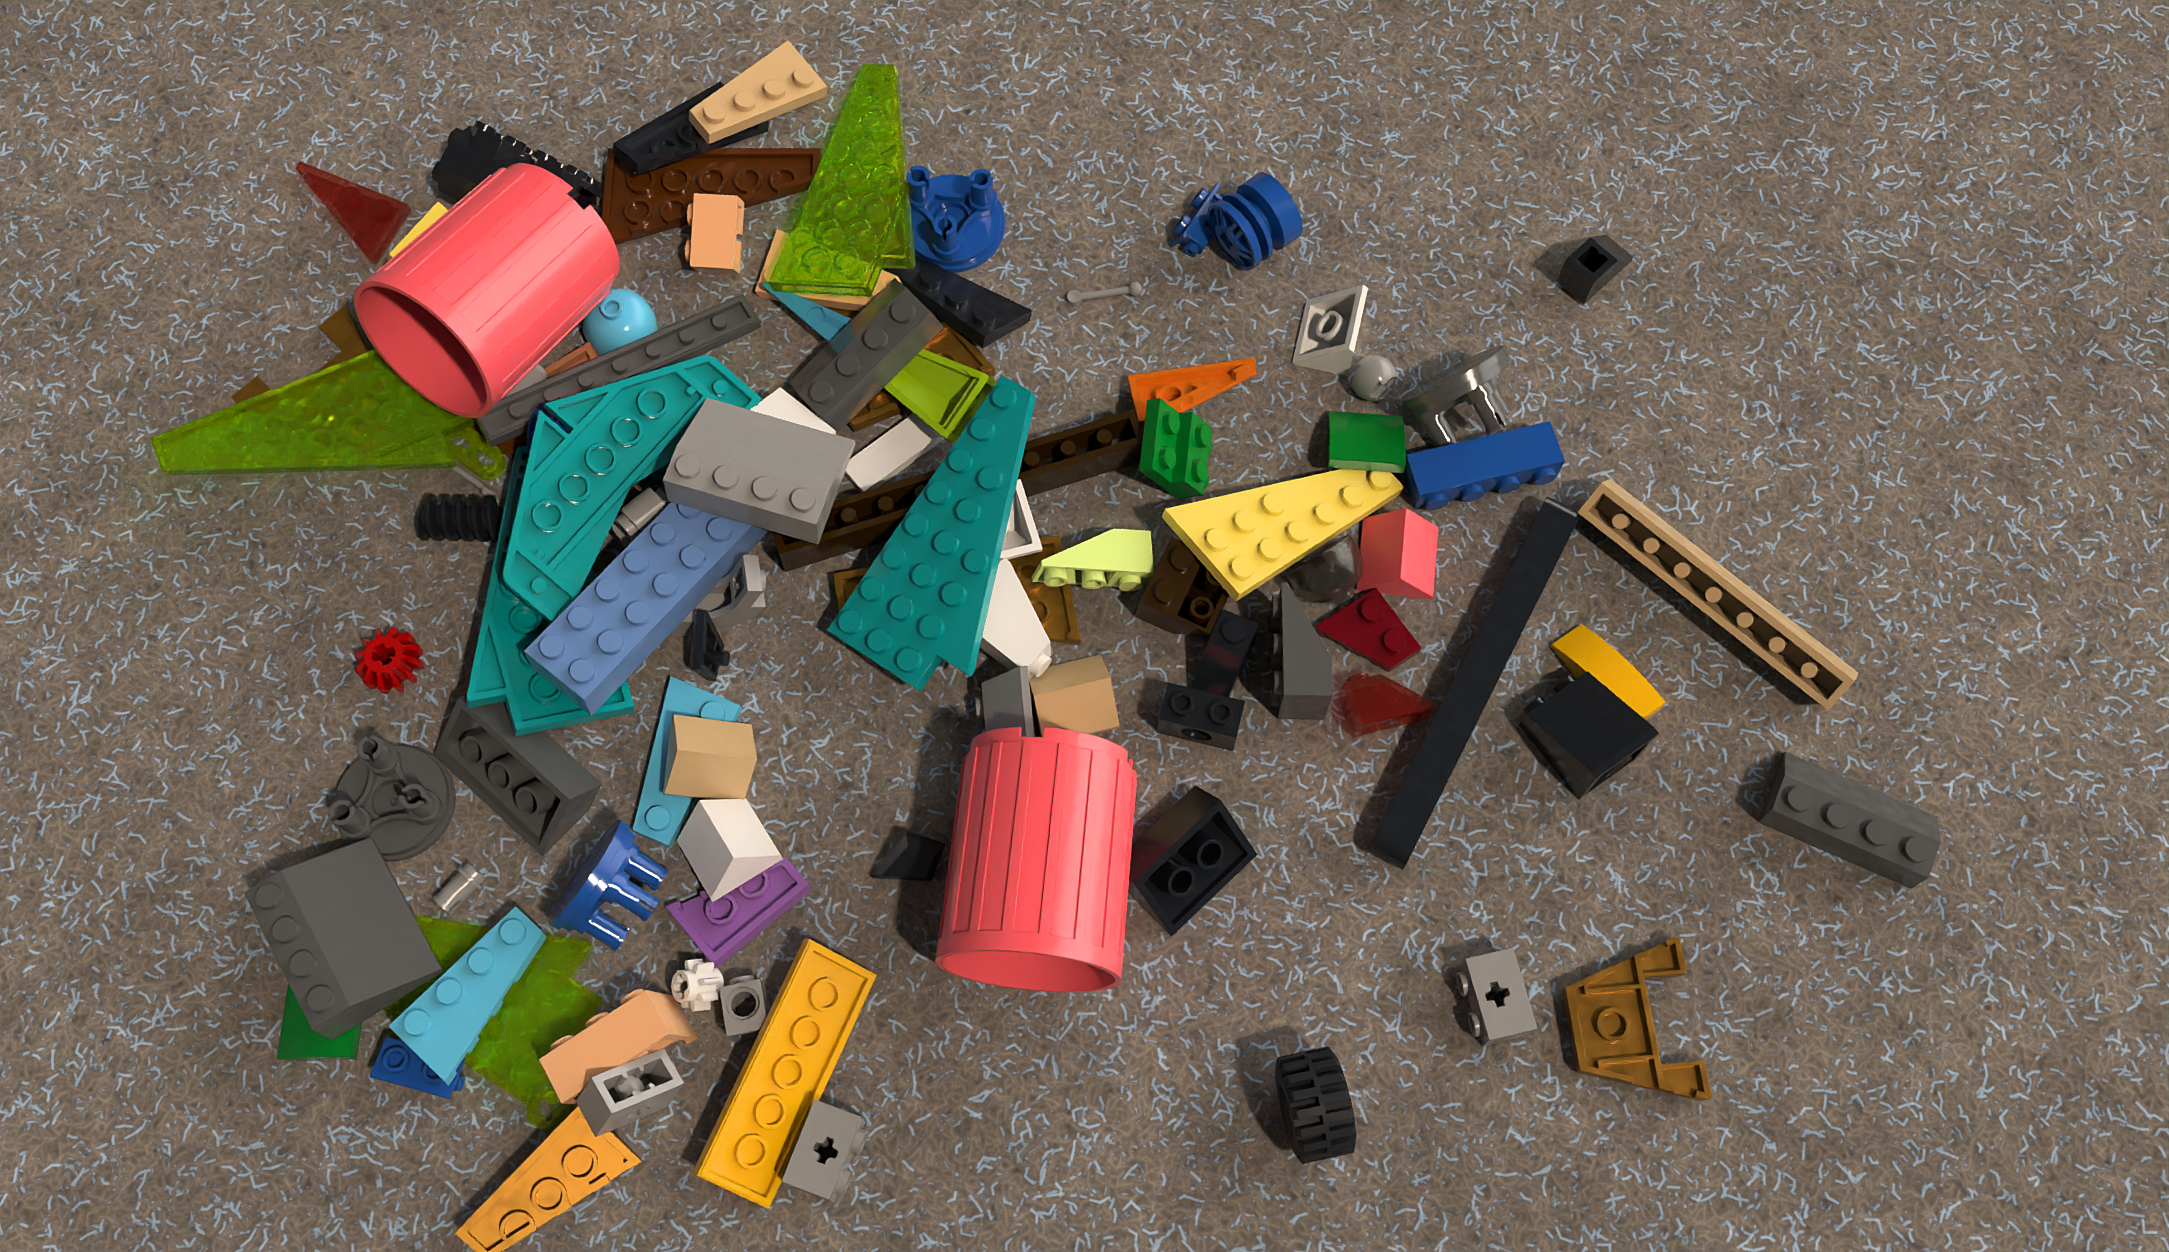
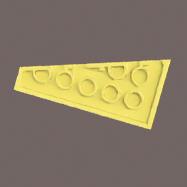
M1338 469L1166 508L1162 518L1236 602L1401 494L1404 486L1391 472Z

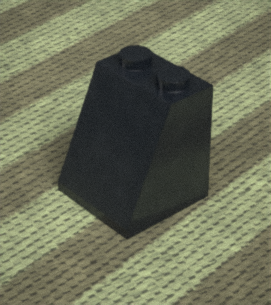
M1588 671L1577 679L1573 675L1566 677L1555 686L1554 691L1556 693L1547 700L1540 696L1523 709L1526 715L1519 724V727L1578 800L1637 759L1659 734L1649 722Z

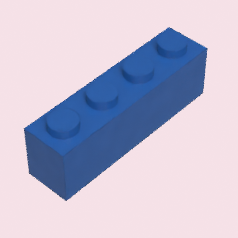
M1551 421L1407 454L1406 465L1402 474L1414 510L1424 507L1427 510H1437L1453 500L1462 499L1464 502H1471L1481 498L1487 492L1498 490L1499 493L1504 494L1518 489L1520 485L1534 482L1535 485L1547 484L1558 476L1565 460Z

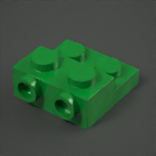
M1161 398L1147 400L1139 471L1176 498L1204 496V490L1209 483L1207 458L1213 448L1211 426L1193 411L1178 413Z

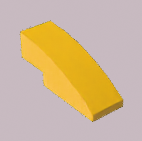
M1579 625L1551 644L1550 647L1576 679L1588 671L1645 720L1656 714L1666 703L1631 663L1584 625Z

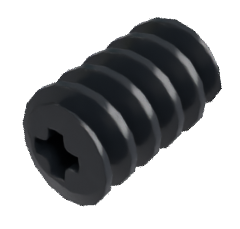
M428 493L426 502L422 505L419 512V537L422 541H428L430 538L434 541H443L447 538L449 541L458 542L462 538L465 542H473L477 538L480 542H489L492 538L495 542H498L504 510L501 506H498L495 495H489L486 505H483L481 496L474 494L471 505H468L465 494H459L456 505H453L450 494H443L441 503L437 504L435 494Z

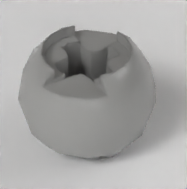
M1368 355L1357 364L1359 368L1354 376L1350 377L1352 389L1359 397L1365 400H1382L1391 392L1388 388L1394 379L1397 380L1398 378L1395 366L1389 359L1380 355Z

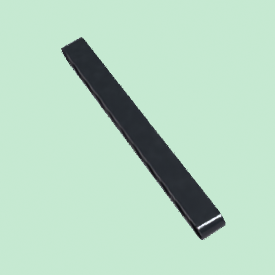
M1548 496L1546 497L1367 852L1402 870L1406 866L1581 516L1577 510Z

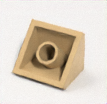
M1101 654L1049 666L1039 677L1033 675L1030 678V693L1041 737L1044 735V727L1077 731L1090 735L1120 728L1111 677Z
M673 714L663 795L707 800H744L757 762L752 724Z

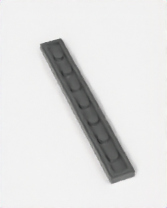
M743 294L502 398L485 416L474 419L490 446H496L527 432L531 414L540 403L559 400L695 358L761 328V321Z

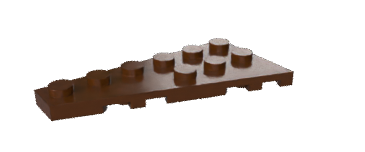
M608 148L601 219L608 228L615 245L687 225V209L689 203L693 204L694 193L738 196L744 202V208L821 187V148H716L640 174L634 172L615 156L613 148Z

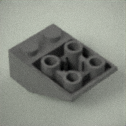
M1282 582L1279 595L1272 596L1271 610H1269L1268 632L1273 633L1272 646L1269 647V670H1274L1273 683H1270L1269 692L1270 707H1277V719L1324 720L1332 698L1331 656L1288 582Z

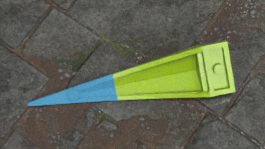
M762 282L763 286L828 342L852 320L770 282ZM922 349L884 389L944 440L954 445L997 381L981 371Z

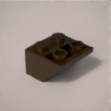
M1171 536L1140 600L1135 617L1173 634L1210 637L1230 595L1186 544Z

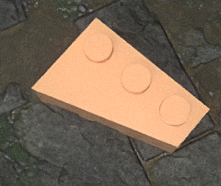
M643 989L635 990L623 997L620 1001L622 1005L611 1013L603 1012L589 1019L585 1023L586 1029L577 1035H567L555 1041L550 1046L551 1052L540 1058L539 1061L561 1104L577 1105V1098L593 1076L663 1049L678 1040H684L687 1045L698 1039L674 996Z

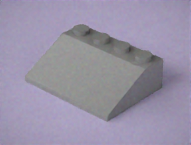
M707 398L677 444L663 478L667 499L670 502L819 544L854 449L855 440Z

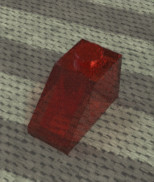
M1368 673L1353 675L1346 680V683H1343L1339 693L1353 738L1427 720L1433 709L1431 700L1382 674L1370 677Z

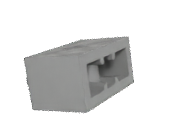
M1513 948L1466 958L1460 964V972H1456L1457 986L1462 997L1468 996L1472 1012H1468L1469 1027L1474 1037H1480L1482 1046L1529 1036L1538 1029ZM1490 991L1493 995H1500L1502 1001L1497 1006L1495 1001H1487L1485 997Z
M663 1048L591 1077L577 1098L576 1103L594 1136L598 1137L668 1107L684 1082Z
M814 1099L781 1182L832 1203L835 1202L837 1194L844 1196L853 1173L847 1170L853 1153L860 1155L868 1136V1130L863 1129L864 1119L861 1116ZM832 1141L833 1148L838 1152V1155L835 1159L828 1158L825 1164H822L823 1157L818 1154V1151L821 1147L828 1148Z

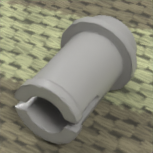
M469 862L463 868L458 866L456 869L459 872L437 895L432 897L450 915L455 913V910L476 888L479 890L483 888L481 883L486 877Z

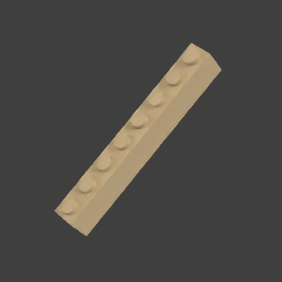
M1612 479L1602 482L1578 511L1581 516L1825 709L1829 710L1855 682L1859 674L1856 670Z

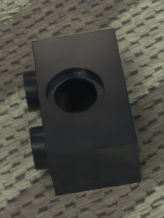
M1167 683L1158 719L1157 733L1233 751L1245 701Z

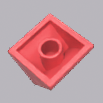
M1407 508L1364 518L1362 520L1356 590L1370 592L1377 588L1383 594L1433 599L1438 527Z

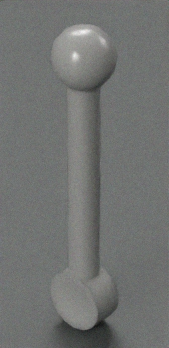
M1132 282L1126 287L1086 293L1071 290L1067 294V301L1071 305H1078L1082 300L1129 293L1132 296H1137L1142 292V286L1138 282Z
M439 451L435 454L434 461L437 465L447 466L479 488L483 495L487 497L489 495L496 496L497 489L483 483L449 459V455L446 452Z

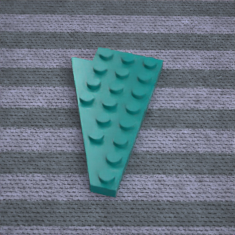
M1003 375L998 379L827 629L831 634L919 692H921L942 659L969 677L973 675L1036 401L1035 395L1030 390Z
M528 446L516 447L466 697L467 709L505 701L515 737L631 714L635 707L627 680H625L600 708L590 716L533 670L525 655L524 650L550 625L546 619L505 585L502 577L529 457ZM591 568L579 595L596 579L593 568Z

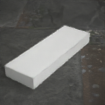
M913 413L849 459L844 474L860 492L880 487L944 439Z

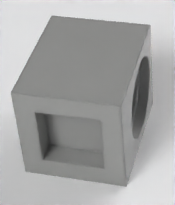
M752 975L733 978L729 980L730 985L719 987L726 1036L733 1043L757 1038L770 1008L766 985L761 979L754 980ZM745 998H754L756 1000L754 1011L745 1017L738 1016L736 1009L739 1002Z

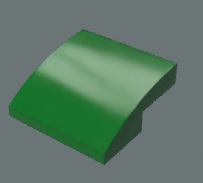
M1328 411V468L1404 473L1406 452L1403 416Z
M288 984L277 1059L320 1061L321 1059L357 1060L362 1023L333 1041L311 1029Z

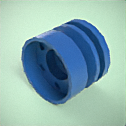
M1264 172L1256 174L1238 186L1237 193L1231 192L1226 194L1222 200L1216 201L1207 210L1208 224L1220 248L1239 268L1247 271L1254 269L1261 261L1270 258L1273 249L1276 251L1283 249L1299 238L1303 231L1302 219L1292 197L1278 180Z

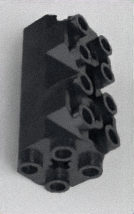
M476 120L474 126H469L464 130L456 128L450 133L445 152L432 170V179L438 182V191L459 202L490 174H494L500 168H507L516 163L535 165L553 173L573 187L568 195L583 210L591 205L600 218H602V208L596 206L597 198L603 200V191L600 190L602 183L570 164L566 166L558 162L556 158L537 149V151H534L527 147L525 143L512 136L506 135L505 137L497 133V130Z

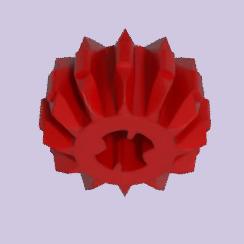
M391 626L386 635L381 630L375 629V639L372 641L361 638L365 650L354 652L355 659L359 662L354 668L356 673L363 678V683L369 689L377 688L382 694L388 695L392 687L398 692L404 693L403 682L407 679L411 683H417V677L413 674V671L425 669L424 663L419 659L424 653L420 645L415 644V638L410 633L405 632L401 634L397 628ZM389 658L392 660L390 663L386 661Z

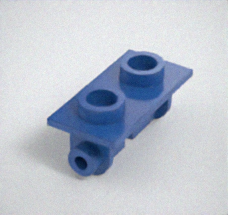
M1220 182L1216 183L1208 191L1202 188L1190 204L1194 207V210L1189 217L1185 214L1173 228L1172 232L1176 236L1169 245L1173 248L1180 242L1184 245V252L1191 257H1195L1196 254L1203 252L1213 236L1212 231L1204 225L1208 223V207L1216 201L1222 200L1223 196H1225V194L1219 195L1216 193L1221 185Z
M386 1037L369 1077L450 1099L453 1091L460 1092L464 1086L465 1075L460 1074L466 1059L463 1058L455 1070L457 1072L456 1076L448 1086L407 1044L401 1040Z

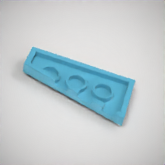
M670 676L633 826L635 834L671 849L697 799L663 795L672 715L736 722L742 711L740 705Z
M515 906L388 1027L449 1086L457 1074L455 1070L465 1055L471 1053L479 1041V1034L491 1016L495 1017L504 1003L502 999L512 984L518 982L546 940V935Z

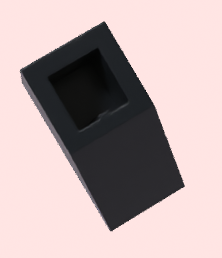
M1608 235L1590 237L1566 259L1557 282L1582 304H1585L1632 261L1633 256Z

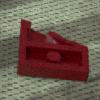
M1374 588L1315 627L1319 636L1331 638L1346 646L1345 650L1357 656L1368 658L1372 664L1387 672L1392 671L1421 651V646L1377 588Z

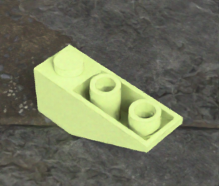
M1111 529L1041 560L1032 575V582H1043L1050 587L1076 584L1082 585L1086 589H1098L1103 586L1119 587L1122 591L1143 589L1154 574L1151 531Z

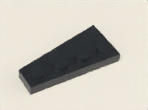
M718 82L614 142L613 154L634 172L640 174L768 132L769 121L767 120L708 144L689 121V110L724 86L722 82Z
M904 249L877 261L876 268L898 276L901 283L930 312L981 348L988 346L1030 321L1031 309Z

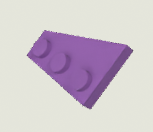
M785 856L782 857L783 860L714 902L711 901L706 890L700 892L701 895L684 903L677 901L665 906L708 960L714 963L715 968L721 966L812 891L808 882Z

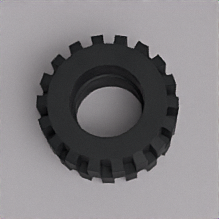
M1326 1046L1278 1057L1275 1066L1278 1099L1288 1139L1298 1160L1302 1164L1354 1153L1357 1134L1351 1098L1340 1062L1330 1047Z

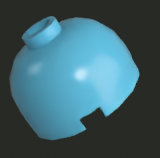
M621 288L610 289L611 292L583 319L584 336L587 342L594 346L600 356L658 331L657 319L652 308L636 292Z

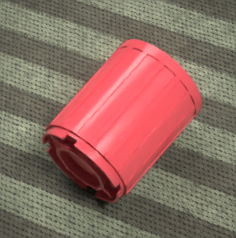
M516 163L507 168L498 169L379 270L368 277L355 291L354 306L357 317L365 334L381 357L415 391L435 405L455 415L466 418L485 416L611 292L612 283L618 276L620 269L618 251L603 220L591 205L583 210L568 195L573 187L553 173L526 163Z
M1021 727L1000 728L977 735L971 741L969 753L962 758L937 943L936 965L947 973L967 980L1013 989L1075 993L1101 991L1118 986L1122 980L1137 772L1132 769L1133 759H1129L1128 763V751L1109 740L1065 729L1044 727L1043 737H1021Z

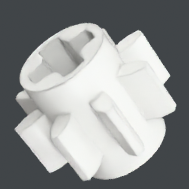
M703 959L685 960V969L677 970L671 983L672 994L676 1001L681 1003L682 1008L691 1007L692 1012L710 1010V1001L719 1000V987L724 986L721 972L714 968L713 962L704 963Z

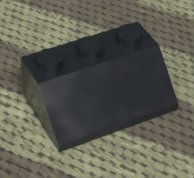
M1194 786L1132 844L1128 893L1170 936H1173L1255 858L1257 853L1223 802L1203 789Z

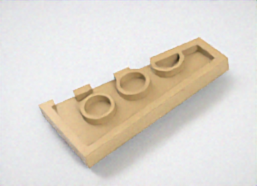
M788 40L690 109L689 121L704 140L710 144L826 96L828 86Z

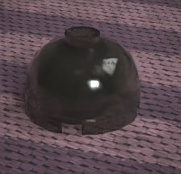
M1347 534L1324 546L1323 550L1313 556L1312 554L1290 568L1285 575L1297 594L1308 602L1323 604L1333 601L1334 605L1338 606L1355 595L1352 588L1361 580L1364 571L1363 557L1355 541Z

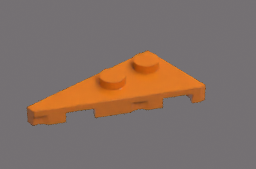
M1247 358L1128 375V389L1133 409L1142 431L1144 432L1147 400L1161 398L1178 413H1183L1255 376L1256 361L1255 358Z

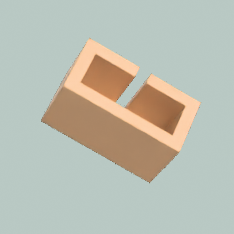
M694 193L693 204L689 203L687 209L688 225L692 226L691 240L686 241L685 259L687 262H690V267L696 272L740 274L742 242L736 241L737 235H743L744 202L738 196Z

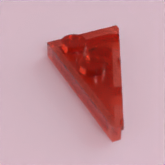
M300 161L296 166L298 173L312 191L316 193L338 223L346 230L352 240L360 247L369 261L377 265L410 214L411 209L409 205Z

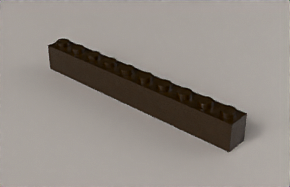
M1134 409L1027 441L1018 479H1021L1026 498L1140 463L1143 431ZM936 470L834 500L819 544L772 531L785 572L889 540Z

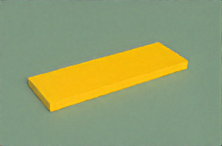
M811 939L803 940L692 1174L767 1209L770 1208L814 1099L819 1101L876 979L877 975Z

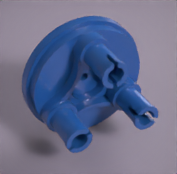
M911 167V173L907 172L906 175L909 185L906 193L907 198L900 209L898 217L899 237L904 249L953 273L971 270L990 259L1000 247L1005 233L1004 211L997 198L996 191L993 189L991 173L985 169H978L972 172L970 177L948 174L930 178V173L925 167Z
M619 819L605 832L580 865L555 905L548 924L557 930L564 928L568 932L573 929L580 934L586 932L610 947L611 950L616 951L626 938L629 928L622 926L600 912V906L604 902L610 904L616 902L645 922L653 912L639 904V901L649 908H656L660 899L629 881L630 876L628 874L655 891L664 880L669 869L639 852L640 847L633 843L635 834L629 830L627 823Z

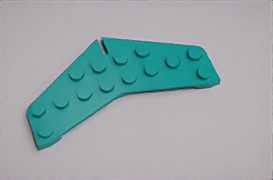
M703 355L546 403L544 408L571 432L567 434L539 409L502 573L505 585L551 624L578 597L630 487L670 463L677 444L705 400L710 398L750 410L762 401V398L719 360L709 355Z

